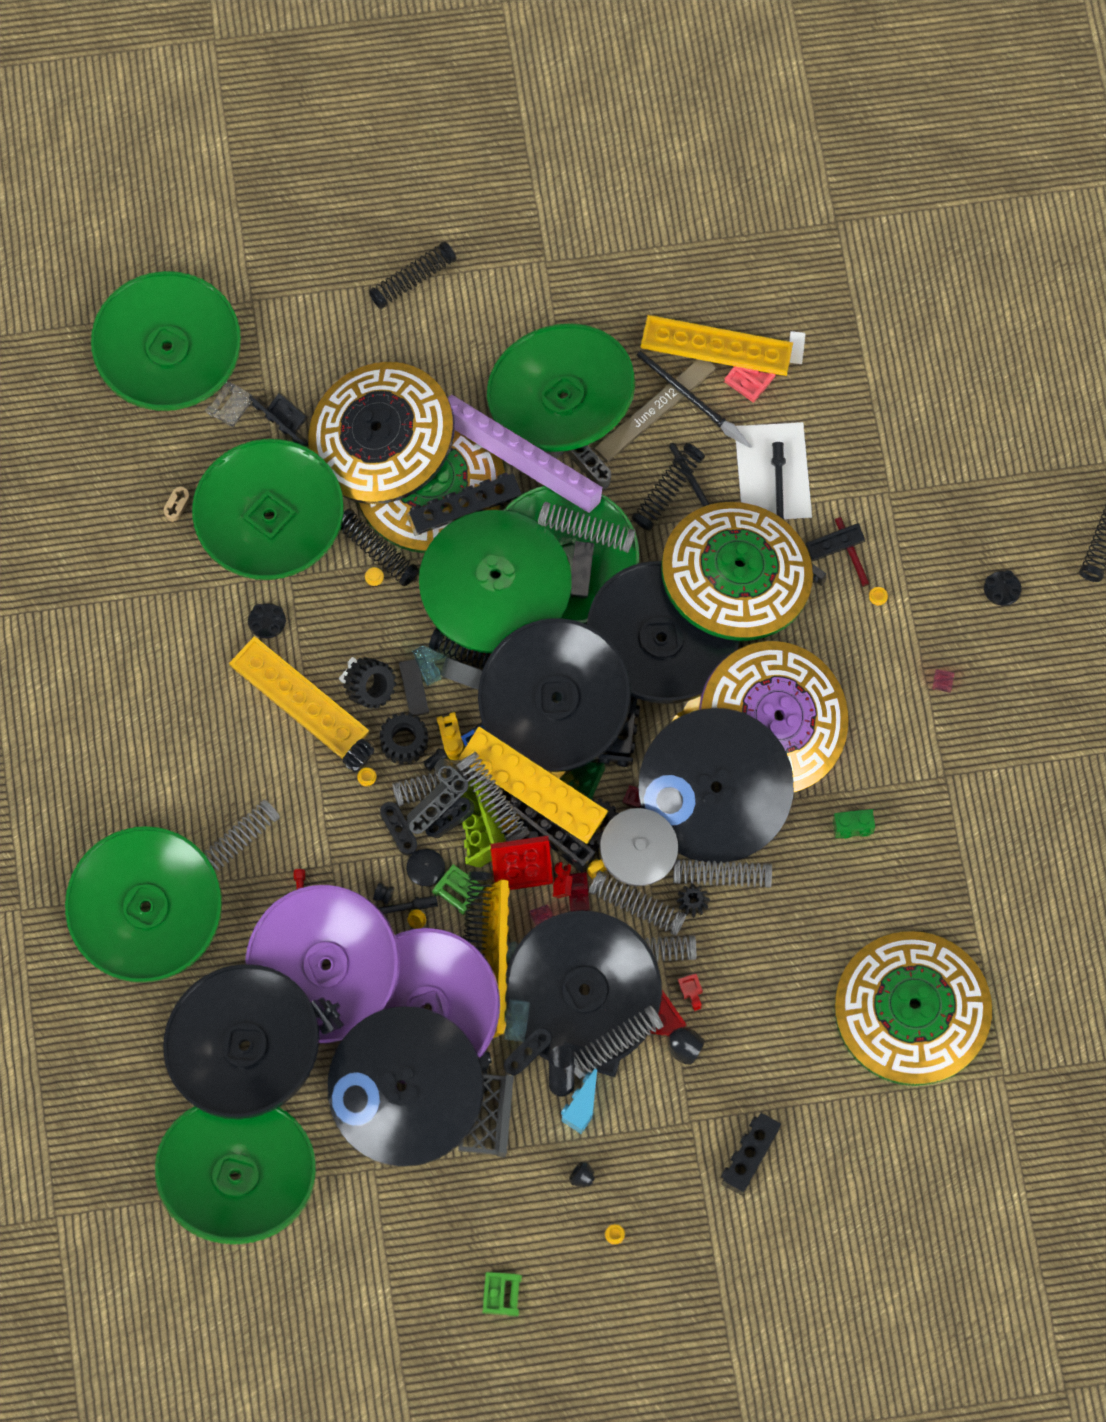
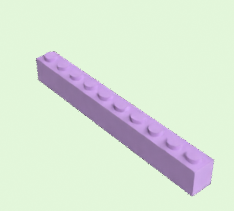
M452 394L448 397L453 410L455 430L588 513L600 503L603 487Z

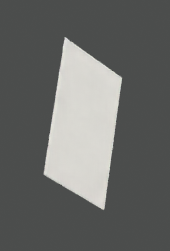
M803 422L736 426L752 446L749 448L736 441L741 503L756 505L776 514L775 467L771 464V459L773 458L772 443L783 442L784 458L786 459V464L782 466L784 519L812 518Z

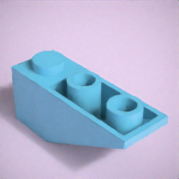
M594 1069L592 1073L588 1072L582 1081L584 1085L581 1089L577 1088L571 1097L574 1100L570 1105L566 1104L561 1111L563 1115L561 1121L582 1134L592 1119L597 1069Z

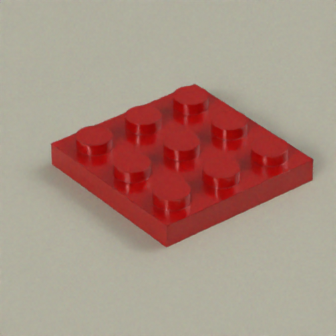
M548 836L490 844L494 883L506 880L510 890L553 884Z

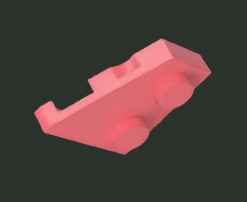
M735 366L725 377L724 382L754 403L775 378L776 374H768Z

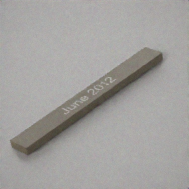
M698 359L679 375L676 380L691 392L716 371V367L710 361ZM669 384L597 445L595 451L608 463L685 396Z

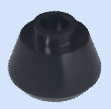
M588 1162L578 1163L569 1177L571 1185L582 1188L585 1186L589 1187L595 1179V1176H593L594 1171Z

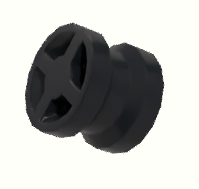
M379 882L373 900H380L385 905H389L394 887H387L384 883Z

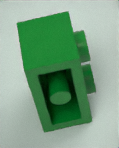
M873 809L834 813L833 827L835 838L847 839L852 836L866 837L874 834L875 821Z

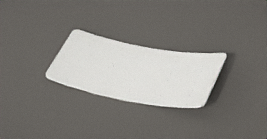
M791 331L790 342H793V348L789 363L802 364L805 333Z

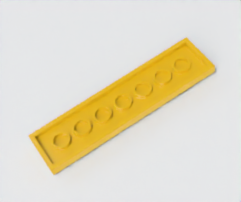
M648 315L641 348L787 376L793 342Z
M255 636L229 663L230 667L342 759L353 744L360 739H364L370 733L365 726Z
M482 727L477 728L458 758L462 761L467 756L477 752L479 757L476 760L482 759L478 766L485 764L484 769L480 772L488 769L489 772L485 776L493 775L490 781L496 780L495 784L586 844H588L608 813V810ZM478 762L470 765L469 767H474Z
M500 880L492 884L493 887H486L483 890L491 891L492 893H483V897L491 898V900L483 899V903L490 904L491 906H483L484 910H490V912H483L482 916H489L490 918H482V922L489 924H482V928L488 929V931H482V935H487V937H482V941L487 943H482V947H485L486 950L481 949V953L485 954L484 957L495 974L500 993V1014L493 1038L504 1034L506 1029V1022L504 1021L507 1007L505 1002L507 990L506 972L508 967L506 954L508 952L507 935L509 932L507 917L509 915L508 897L510 894L508 881Z

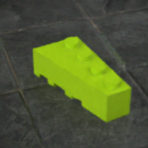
M473 779L468 782L467 791L460 797L470 799L474 803L473 814L462 822L466 833L464 848L467 849V857H465V862L468 865L481 868L492 861L490 844L506 842L504 833H501L503 831L502 827L498 828L501 825L500 821L494 823L499 816L496 815L491 818L497 812L496 808L489 813L487 812L495 806L494 802L484 807L493 797L491 796L485 801L480 802L491 791L489 790L477 797L478 794L489 787V784L473 792L474 789L484 783L480 781L470 787L477 780Z

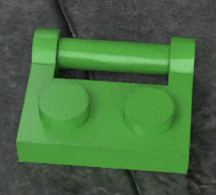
M453 864L435 886L432 893L436 896L439 895L456 907L459 913L465 915V911L469 909L466 905L470 902L466 900L463 904L443 888L447 885L467 899L471 897L467 892L472 891L468 889V886L473 884L468 882L471 879L468 877L469 875ZM472 880V881H471V882H473V883L480 884V883L477 882L476 880ZM482 886L470 887L475 890H484V887ZM474 892L469 894L479 896L480 892Z
M486 1272L483 1313L519 1316L517 1306L519 1282L522 1281V1275ZM505 1281L511 1282L509 1308H503Z

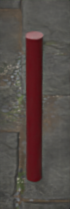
M842 517L835 519L838 530L846 528ZM854 546L847 548L862 586H868L870 583Z

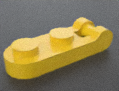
M449 713V716L436 717L447 757L450 760H459L458 758L465 747L461 739L462 735L456 713ZM452 723L451 726H445L446 724Z

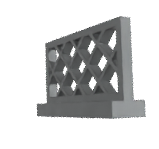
M483 1074L484 1079L487 1080L484 1082V1087L491 1096L482 1102V1106L490 1115L482 1121L477 1118L479 1124L472 1128L469 1133L477 1143L472 1147H464L462 1141L459 1144L458 1151L506 1157L514 1076ZM492 1080L501 1081L500 1089L495 1093L487 1085ZM492 1098L499 1104L498 1108L493 1112L485 1105ZM492 1117L497 1123V1127L490 1132L483 1123ZM482 1126L487 1135L479 1141L473 1134V1131ZM489 1136L495 1142L494 1150L486 1149L482 1144Z

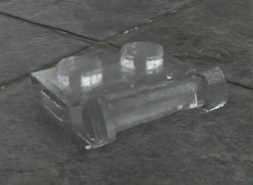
M226 381L223 389L205 411L210 416L216 417L234 427L252 402L249 399L252 394ZM233 392L221 411L217 410L227 394Z

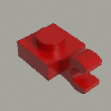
M563 862L555 864V871L558 874V877L554 878L553 897L555 898L571 895L572 876H569L571 871L570 864L564 865V870L562 868Z
M697 974L678 979L683 998H690L694 1011L702 1009L698 995L702 994L703 990Z

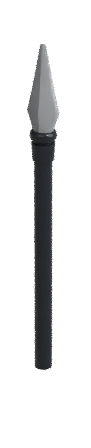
M642 350L637 353L636 356L709 416L718 427H721L725 435L749 448L752 447L733 423L726 421L725 418H722L721 415L709 408Z

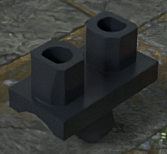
M324 997L311 1002L317 1019L320 1018L323 1022L319 1026V1030L323 1035L341 1029L344 1026L339 1018L341 1015L337 1011L341 1007L338 1002L332 1004L330 1000L326 1001Z

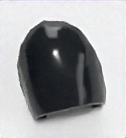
M678 1028L673 1030L668 1036V1050L677 1061L691 1065L699 1055L705 1040L692 1029Z

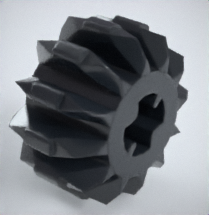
M360 739L353 744L343 757V763L349 770L357 772L374 754V748L369 742Z
M691 884L690 889L684 886V892H678L680 898L677 899L676 903L681 904L679 906L680 911L685 910L684 914L686 916L691 912L694 918L696 912L699 915H703V910L708 909L706 903L710 902V898L706 897L707 891L701 892V885L694 889V884ZM696 898V902L694 901V904L690 903V899Z

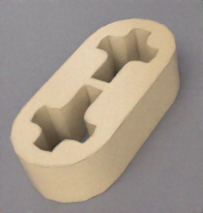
M185 487L175 488L164 507V516L168 521H177L186 508L190 497ZM182 493H184L185 498H180L179 502H177V494L181 495ZM176 506V514L173 513L172 515H169V510L172 511L173 508Z

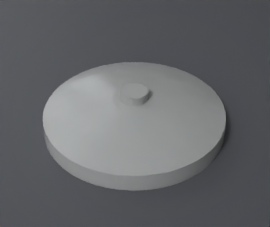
M643 808L629 809L617 814L605 827L600 840V855L608 872L620 882L632 886H647L663 879L672 869L678 854L677 837L670 823L660 814Z

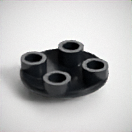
M1010 570L994 572L987 576L985 580L984 593L996 605H1011L1021 595V583Z
M257 604L253 607L248 617V626L251 632L257 637L265 639L279 635L286 624L283 609L274 604Z
M418 850L407 861V875L417 885L432 887L442 879L445 873V862L442 856L434 850Z

